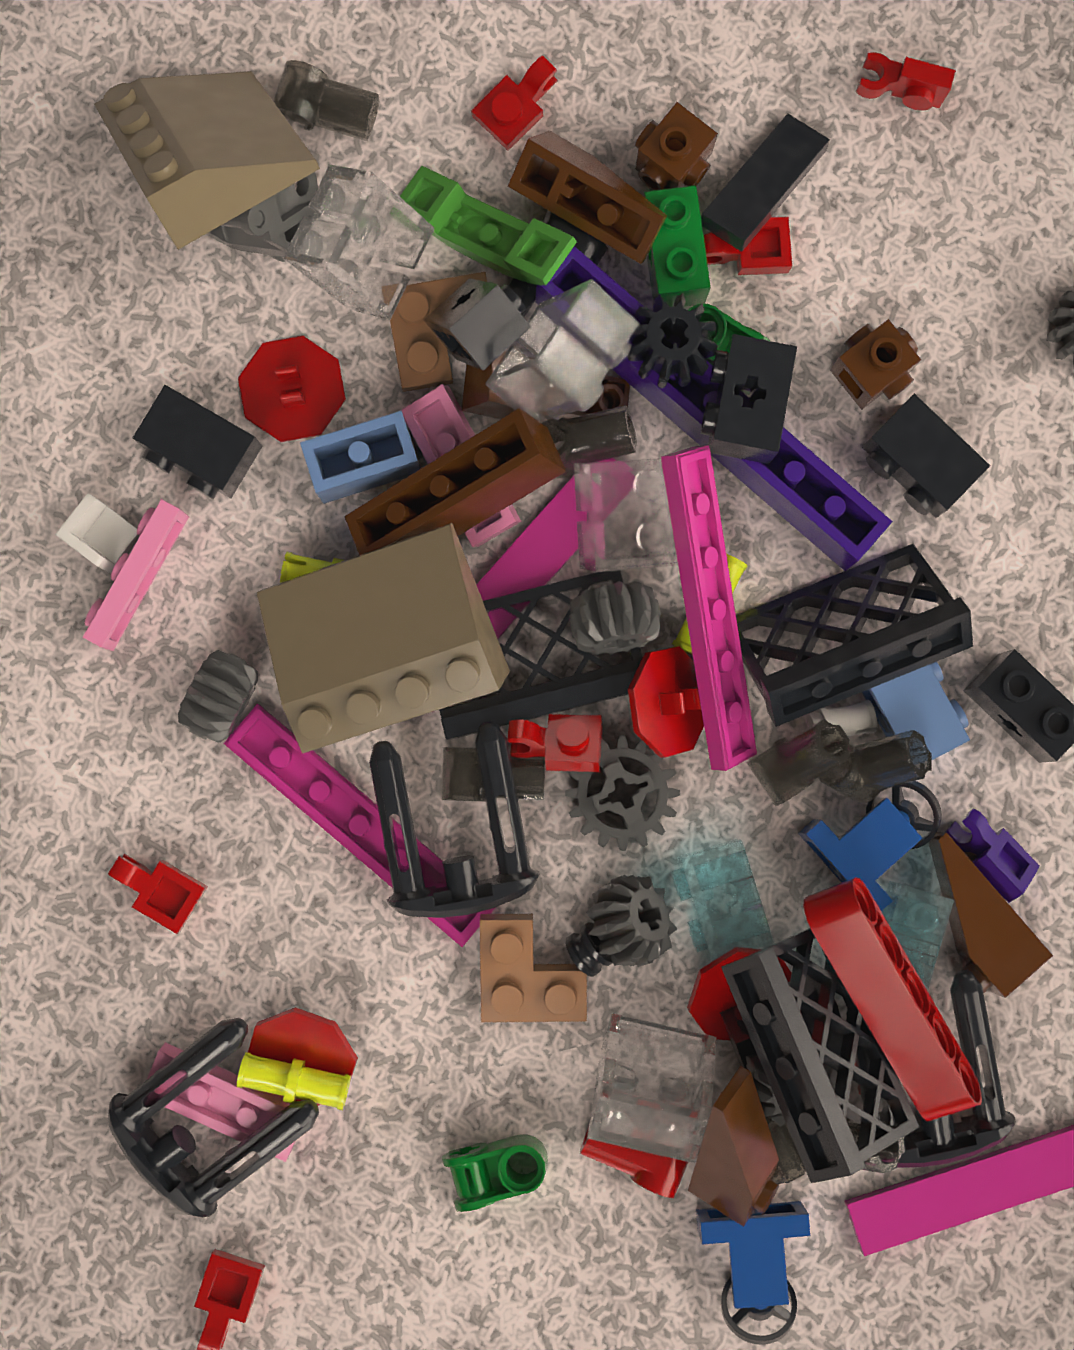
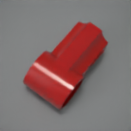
M597 1108L584 1136L580 1154L631 1175L632 1181L655 1194L674 1198L695 1146L681 1137L679 1142L660 1135L662 1131L660 1128L651 1127L648 1130Z

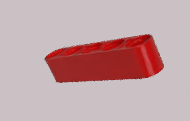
M854 877L805 897L803 904L804 912L815 938L923 1119L932 1121L981 1105L980 1086L970 1063L864 882L860 878Z

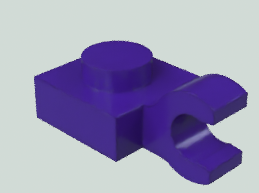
M974 808L968 812L962 821L971 833L963 830L956 821L948 827L945 833L953 839L963 852H971L977 856L973 864L1008 903L1025 893L1040 865L1004 828L995 833L986 817Z

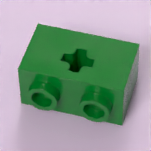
M697 186L644 192V197L667 215L647 255L653 301L656 296L661 295L666 300L668 306L673 307L676 296L683 293L686 299L684 307L705 304L711 285Z

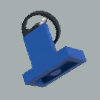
M892 778L876 787L868 799L866 815L839 839L823 820L813 819L798 834L841 883L854 877L860 878L870 891L880 910L883 911L893 900L875 880L910 849L920 848L930 842L940 827L942 813L936 796L925 785L908 778ZM892 787V803L888 798H884L874 807L877 795L883 790ZM902 787L918 792L928 801L933 811L934 822L919 816L917 807L912 802L904 799ZM916 830L929 831V833L921 837Z
M801 1201L770 1203L764 1214L755 1209L744 1227L715 1208L696 1209L697 1231L702 1245L729 1244L731 1276L723 1288L721 1297V1311L725 1323L737 1337L748 1343L765 1345L780 1340L792 1328L797 1313L796 1294L792 1285L787 1280L784 1238L811 1236L809 1213ZM731 1287L734 1308L739 1309L732 1317L727 1307V1296ZM789 1299L791 1304V1312H789L787 1309L781 1306L789 1305ZM772 1315L787 1322L777 1332L762 1336L750 1334L737 1326L748 1317L757 1321H763Z

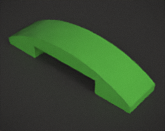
M424 166L419 168L393 205L396 211L454 250L497 272L531 284L547 285L577 243L573 236L535 218L528 224L467 195L458 182Z

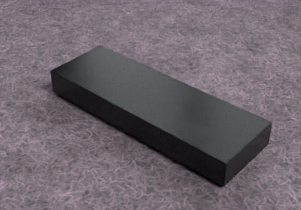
M787 113L701 215L702 227L742 252L823 156L830 139Z

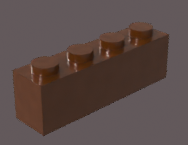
M518 408L344 517L359 555L449 523L453 524L458 537L565 473L566 469L548 428L521 408Z

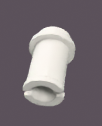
M869 700L826 710L824 707L814 713L807 714L806 717L807 729L812 743H822L824 747L832 746L834 740L864 733H874L877 731L876 727L878 725L874 707Z

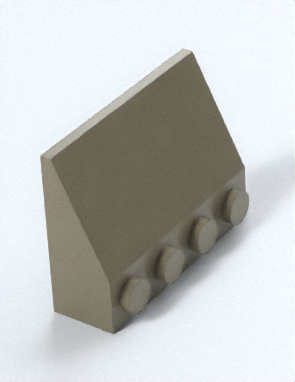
M252 71L138 78L131 83L115 85L105 93L103 99L94 103L141 190L178 250L320 169L316 159Z
M452 523L257 592L281 705L302 754L498 691L510 672Z

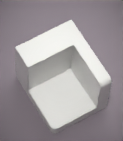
M89 493L82 499L55 534L97 567L109 573H112L119 558L124 553H129L140 537L137 535V528Z

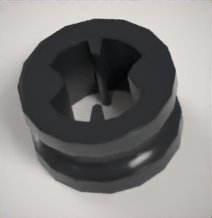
M588 922L581 927L580 934L573 933L568 936L565 944L569 956L575 965L586 975L594 977L601 971L602 965L609 966L613 962L611 955L598 954L600 940L598 936L589 935V932L595 926L594 923Z

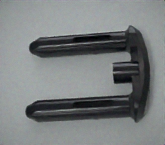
M488 721L482 723L478 728L475 740L489 817V828L492 834L499 872L498 875H493L490 879L478 881L474 856H459L442 862L446 887H425L401 756L389 741H379L372 747L369 765L384 839L383 844L394 892L387 899V902L398 913L412 917L432 918L469 915L493 909L517 899L534 887L540 873L538 870L530 868L507 737L495 722ZM498 795H504L507 800L515 843L513 847H507L504 842L496 798ZM392 814H397L400 818L408 866H403L400 862Z
M961 970L954 975L950 994L960 1047L977 1077L982 1096L981 1105L972 1107L973 1115L961 1117L962 1122L954 1123L952 1114L932 1121H926L919 1113L922 1131L904 1136L871 1157L882 1165L894 1168H907L951 1163L974 1156L1001 1143L1014 1128L1016 1122L1014 1115L1005 1111L983 987L971 971ZM858 1045L855 1059L856 1067L868 1073L870 1060L865 1049ZM977 1046H978V1048H979V1053H980V1058H981V1064H982V1069H983V1074H984V1080H985V1087H984V1088H983V1084H982V1079H981V1074H980V1068H979V1063H978V1057H977V1052H976ZM860 1085L861 1099L864 1103L866 1088ZM881 1098L883 1109L881 1112L878 1111L877 1119L891 1127L896 1124V1121L887 1101Z
M241 1018L220 1021L164 1067L158 1069L154 1075L130 1094L118 1093L112 1097L109 1103V1128L125 1157L138 1174L161 1197L187 1215L202 1218L210 1217L216 1212L217 1200L312 1129L319 1115V1107L313 1100L295 1101L237 1146L228 1150L224 1156L200 1174L193 1165L186 1168L181 1163L196 1150L195 1139L188 1129L182 1125H175L160 1138L151 1129L150 1126L154 1122L151 1118L242 1046L248 1034V1025ZM179 1070L187 1072L161 1094L154 1092L156 1088ZM250 1152H257L233 1172H225Z

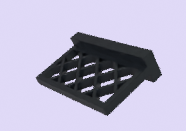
M914 544L736 615L743 663L763 696L767 712L775 727L973 647L971 610L961 597L953 599ZM909 564L915 571L911 583L887 579L889 572ZM852 587L868 590L862 603L839 597L843 591ZM880 592L904 596L898 610L876 606L874 603ZM915 599L935 602L939 605L919 614L910 612ZM806 606L820 609L814 622L791 618L794 611ZM832 611L856 616L849 630L826 625ZM867 618L892 623L890 626L870 634L861 632ZM756 626L772 628L766 642L744 638L742 632ZM784 631L807 635L800 650L777 645ZM819 638L842 643L841 646L821 654L812 652ZM770 658L793 663L792 666L767 676L764 672Z
M620 567L483 601L487 613L503 609L520 619L506 644H499L504 657L507 654L533 671L522 689L509 692L500 687L497 692L501 694L482 699L479 696L467 703L439 709L446 740L478 733L479 726L488 721L495 722L499 727L509 725L511 720H531L629 695L628 688L643 659L640 647L629 650L632 661L611 666L591 653L579 650L577 645L560 636L570 620V609L556 632L529 617L541 598L553 596L570 606L572 599L562 593L581 589L577 595L580 596L582 592L593 585L609 581L612 584L618 581L624 583ZM531 601L524 613L511 607ZM525 623L552 638L537 664L510 649ZM556 642L584 657L573 676L560 679L542 668ZM588 660L601 667L597 670L581 673ZM538 673L551 680L531 686Z
M808 928L749 956L728 963L721 968L811 1183L852 1176L866 1167L864 1161L919 1128V1125L898 1076L826 954L824 953L826 958L824 969L810 961L815 936L811 928ZM778 958L793 966L790 984H788ZM807 975L821 983L818 1004L803 995ZM835 993L843 997L848 1009L846 1021L832 1013ZM800 1010L815 1018L812 1038ZM829 1027L843 1035L840 1057L826 1049ZM858 1045L865 1049L870 1060L868 1073L854 1066ZM823 1063L837 1071L834 1090ZM852 1080L866 1088L863 1110L849 1103ZM880 1098L887 1101L896 1121V1124L891 1127L877 1119ZM846 1117L860 1125L857 1144L846 1121Z

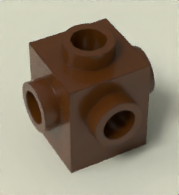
M676 102L659 124L652 120L644 128L635 143V147L638 148L635 169L639 172V178L652 191L697 186L711 166L707 159L713 153L718 133L680 103Z
M888 319L875 330L868 323L855 332L844 343L848 351L842 354L830 369L860 409L863 410L883 393L888 400H891L914 381L909 373L921 361V358L917 355L918 348L911 335L901 327L896 329Z

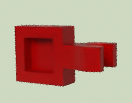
M871 52L867 54L862 68L875 71L880 79L871 81L861 78L856 93L864 98L873 99L880 97L887 91H892L891 96L902 98V103L908 108L920 111L929 110L932 107L940 108L951 90L956 70L905 57L903 63L890 60L881 53Z
M542 55L530 66L518 85L506 75L471 110L472 117L509 151L543 117V109L536 102L558 81L554 77L557 69Z
M771 217L742 252L713 233L703 234L708 265L737 261L738 275L789 273L792 268L789 217Z
M549 714L547 728L528 720L509 721L507 738L508 743H511L510 755L516 758L545 757L546 771L600 772L602 716Z
M126 854L123 857L118 856L108 873L115 880L140 893L132 908L176 934L181 932L208 888L205 884L164 860L159 861L152 872L146 866Z
M214 1249L194 1305L196 1308L209 1312L197 1350L222 1349L231 1319L246 1323L265 1268L264 1264Z

